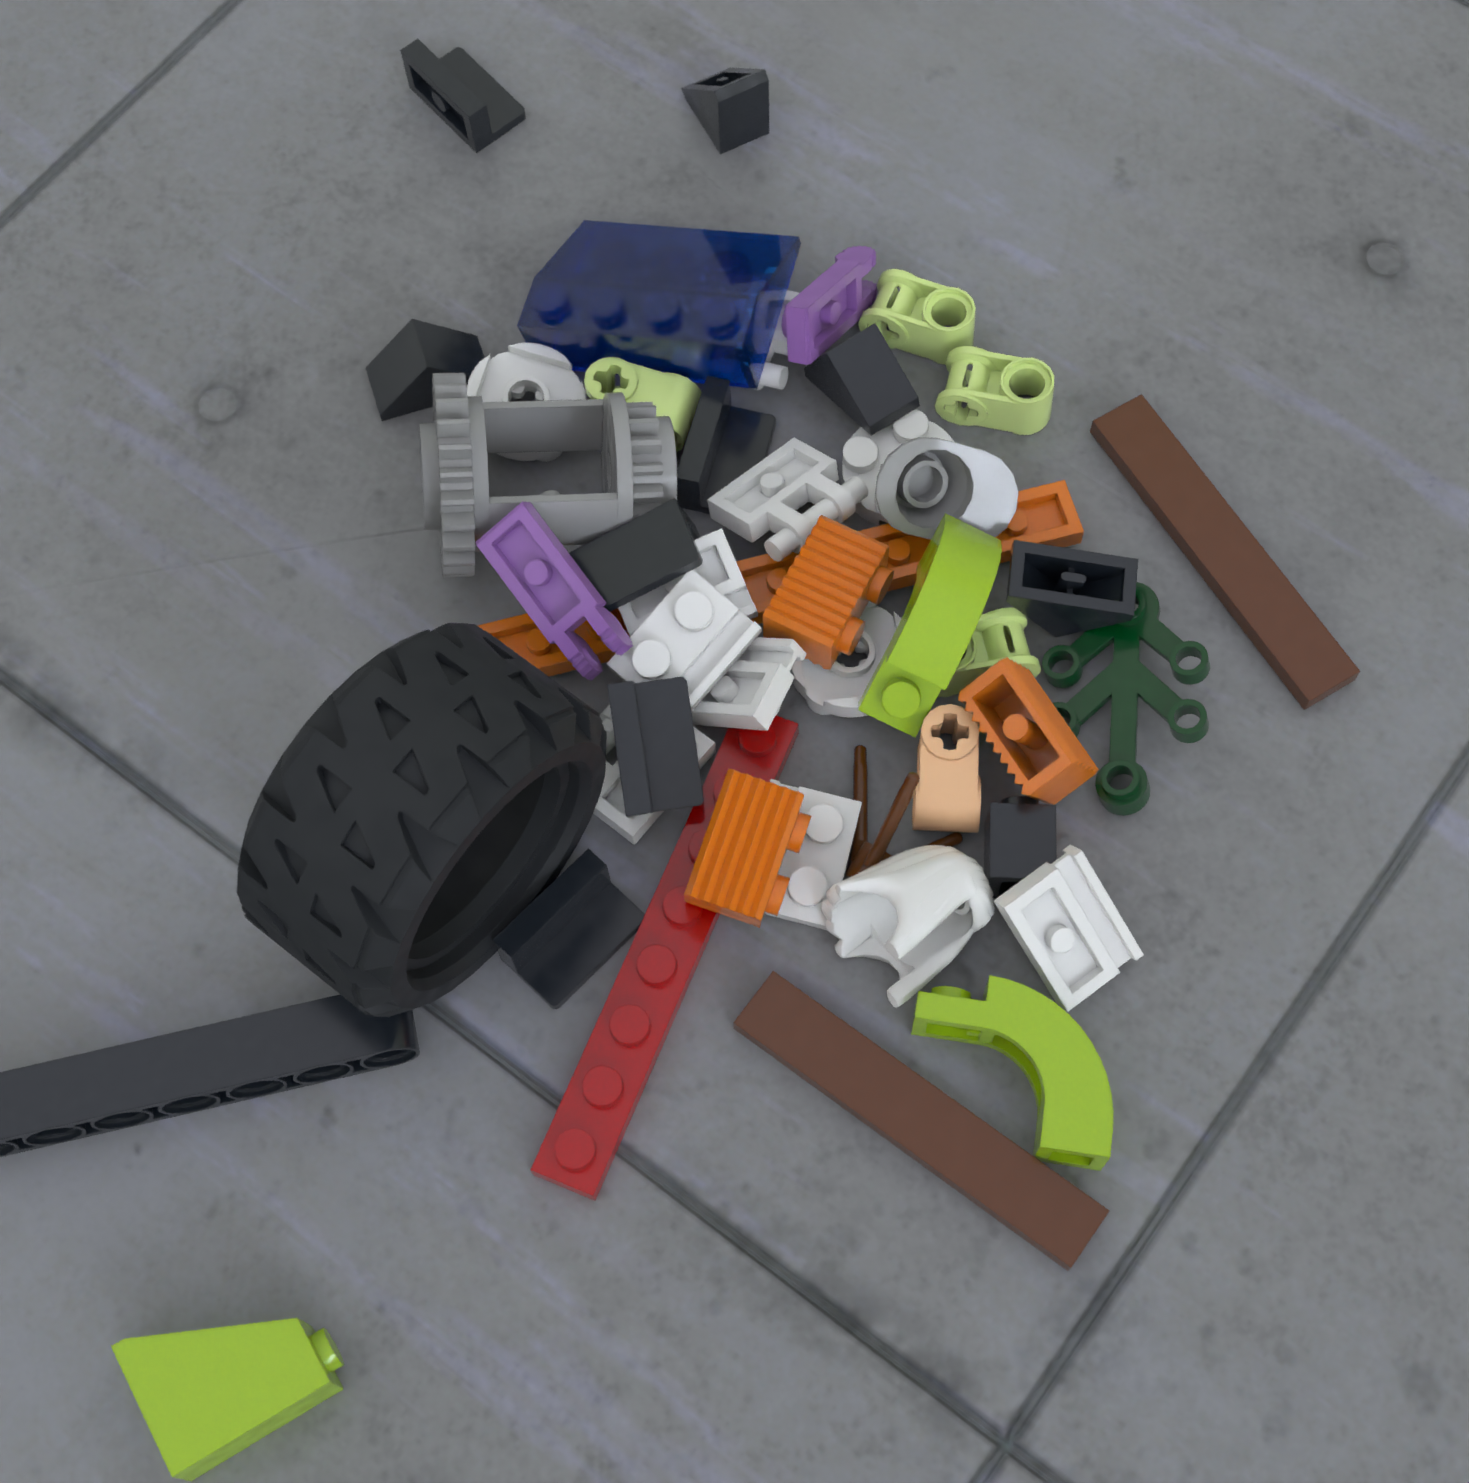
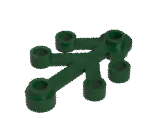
M1140 582L1136 584L1135 604H1138V608L1134 611L1131 621L1087 630L1070 646L1057 645L1050 648L1042 659V667L1048 682L1058 688H1067L1080 680L1083 666L1114 642L1113 662L1067 703L1054 702L1053 704L1062 717L1070 719L1068 726L1077 737L1080 726L1112 698L1109 763L1099 770L1095 786L1099 799L1105 809L1113 814L1123 816L1140 811L1150 797V785L1146 772L1141 765L1136 763L1138 698L1140 697L1169 724L1173 737L1180 742H1197L1207 734L1209 729L1207 712L1200 702L1193 699L1182 700L1140 662V641L1142 640L1170 663L1172 674L1180 683L1186 685L1200 683L1208 676L1210 671L1209 657L1205 647L1195 641L1183 642L1159 621L1160 605L1158 598L1150 587ZM1188 656H1194L1201 660L1200 664L1194 669L1186 670L1178 666L1180 661ZM1061 660L1073 662L1072 667L1064 673L1052 671L1053 666ZM1186 714H1193L1200 718L1198 724L1192 728H1182L1177 725V721ZM1127 774L1133 778L1130 785L1124 789H1114L1110 786V782L1115 776Z

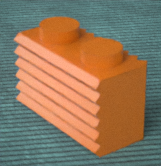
M821 515L811 534L807 537L805 544L801 547L799 555L795 557L793 565L789 567L788 573L784 576L775 595L771 598L769 606L765 608L763 614V638L794 639L807 653L805 659H809L813 664H819L828 670L832 668L840 652L850 656L855 650L865 628L866 622L859 619L869 601L876 605L881 603L892 582L894 571L887 568L889 546Z
M1008 657L1001 659L959 691L958 701L966 704L965 711L973 714L972 721L980 725L979 732L987 735L986 742L994 745V753L1001 755L1000 763L1008 766L1007 773L1014 775V783L1022 786L1021 794L1046 804L1055 805L1098 772V767L1029 669L1022 667L1021 664L1018 665L1017 662H1013Z
M728 769L684 893V901L759 928L765 912L778 916L790 878L778 874L786 850L799 854L812 817L800 812L804 794L799 791L790 790L787 787L778 786L773 782H766L761 778L752 777L749 774L740 773L735 769Z

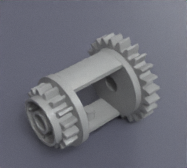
M433 373L434 423H419L424 529L439 530L443 578L474 576L475 553H482L477 547L476 541L521 502H531L562 545H585L674 498L677 500V458L673 425L669 416H656V406L653 405V402L626 403L622 392L605 393L603 399L483 402L482 396H467V383L464 373ZM601 450L602 493L560 494L557 491L548 490L540 495L489 497L487 458L489 453Z

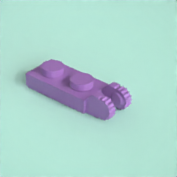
M860 245L847 247L846 250L835 256V263L785 305L781 327L783 335L787 338L788 362L804 365L812 364L857 323L862 313L873 304L877 297L876 283L862 280V278L876 265L875 249Z
M521 502L476 541L477 547L550 644L556 643L566 658L573 664V667L576 668L577 672L587 680L590 679L592 681L603 671V666L587 642L574 632L586 620L598 636L601 637L603 643L617 655L622 656L633 646L630 636L622 628L617 618L603 607L606 604L605 600L531 502Z

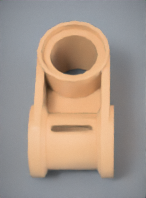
M953 704L940 705L931 710L923 720L917 748V774L920 780L913 793V830L978 833L981 813V777L978 775L979 728L978 724L972 721L973 715L966 712L962 706ZM940 734H952V741L956 748L954 750L943 749V741L940 738Z

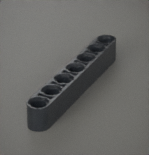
M339 994L0 1072V1157L406 1063L415 1059L420 1054L413 1010L391 1017L365 1015Z

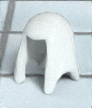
M926 845L905 850L856 875L841 880L826 891L827 898L822 901L821 911L827 918L825 921L826 930L839 939L834 948L841 958L867 957L889 963L899 972L900 980L887 990L888 1000L895 1008L913 997L951 963L973 933L985 927L991 920L995 910L993 891L983 872V867L975 859L965 855L963 852L951 846Z

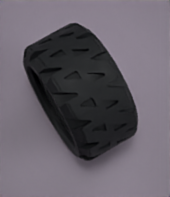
M446 623L432 631L427 629L385 649L356 670L322 703L282 754L262 788L247 824L238 864L237 895L242 905V911L246 913L244 915L245 918L365 1015L391 1017L434 1002L469 978L497 952L493 939L556 880L575 850L592 817L605 778L607 732L604 730L599 713L475 624Z

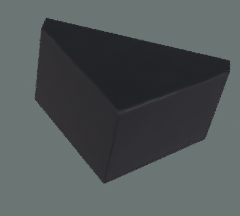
M728 68L681 88L687 103L720 154L769 134V79L765 69Z
M411 319L366 367L381 420L385 421L433 407V373H464L466 383L468 384L474 368L485 358L478 336Z
M876 323L827 351L812 364L804 368L806 378L871 436L920 406L915 390Z
M1014 540L1011 547L1006 602L1054 637L1131 621L1135 611L1138 559Z

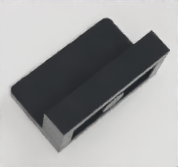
M416 39L400 50L409 88L476 153L526 119L524 107L461 47H456L440 59L419 39Z
M708 375L706 377L677 470V502L684 509L710 514L707 499L767 457L776 427V418L771 414L731 406L730 380Z
M675 498L569 553L605 600L606 604L603 607L609 612L699 567L703 562L695 543V539L700 538L698 530Z
M675 677L640 683L627 681L607 684L626 817L701 805L704 801L687 680L684 677Z
M588 848L493 939V942L501 960L552 1009H558L638 931L645 914L611 883L607 865Z

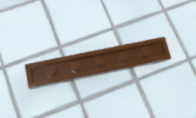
M1142 394L1092 421L1090 433L1304 710L1355 681L1360 670Z
M772 971L733 1022L734 1029L1065 1270L1069 1271L1109 1213L1107 1208L776 972Z

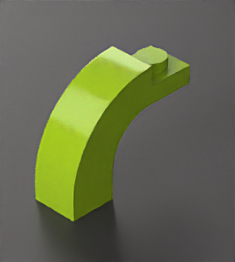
M944 514L917 565L916 582L910 600L882 659L858 702L859 711L916 738L924 718L930 712L941 689L946 690L976 629L1000 564L1002 553L1001 540L951 515Z
M992 975L988 977L983 1000L971 999L969 991L951 986L933 987L931 993L918 991L911 1035L986 1046L1010 1058L1023 1071L1031 1084L1037 1105V1122L1033 1150L1035 1158L1046 1163L1102 1170L1111 1157L1114 1111L1108 1076L1093 1043L1079 1024L1064 1009L1042 993L1024 984Z

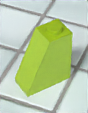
M299 1318L125 1338L111 1346L171 1477L187 1481H193L344 1389L335 1370L344 1365V1361L331 1335L325 1327L315 1332L311 1325Z

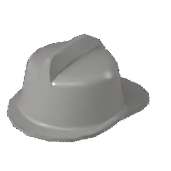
M918 437L901 444L881 464L877 475L875 498L879 512L888 524L909 535L931 540L946 513L996 537L1008 527L1017 509L1019 491L1013 472L1001 458L985 450L940 438Z

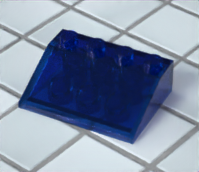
M584 220L534 277L517 327L526 343L545 345L563 354L572 364L573 371L586 372L590 365L597 360L615 357L660 372L676 373L687 377L694 383L704 384L708 375L730 380V386L757 389L800 250L801 241L799 236Z

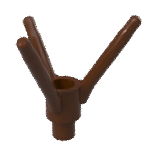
M858 745L854 748L853 800L860 801L862 804L853 837L850 858L852 863L845 873V876L848 878L892 856L886 852L887 847L920 780L919 775L915 772L907 774L873 844L869 843L867 749L863 745ZM953 832L927 845L954 847L962 842L963 837L960 832Z

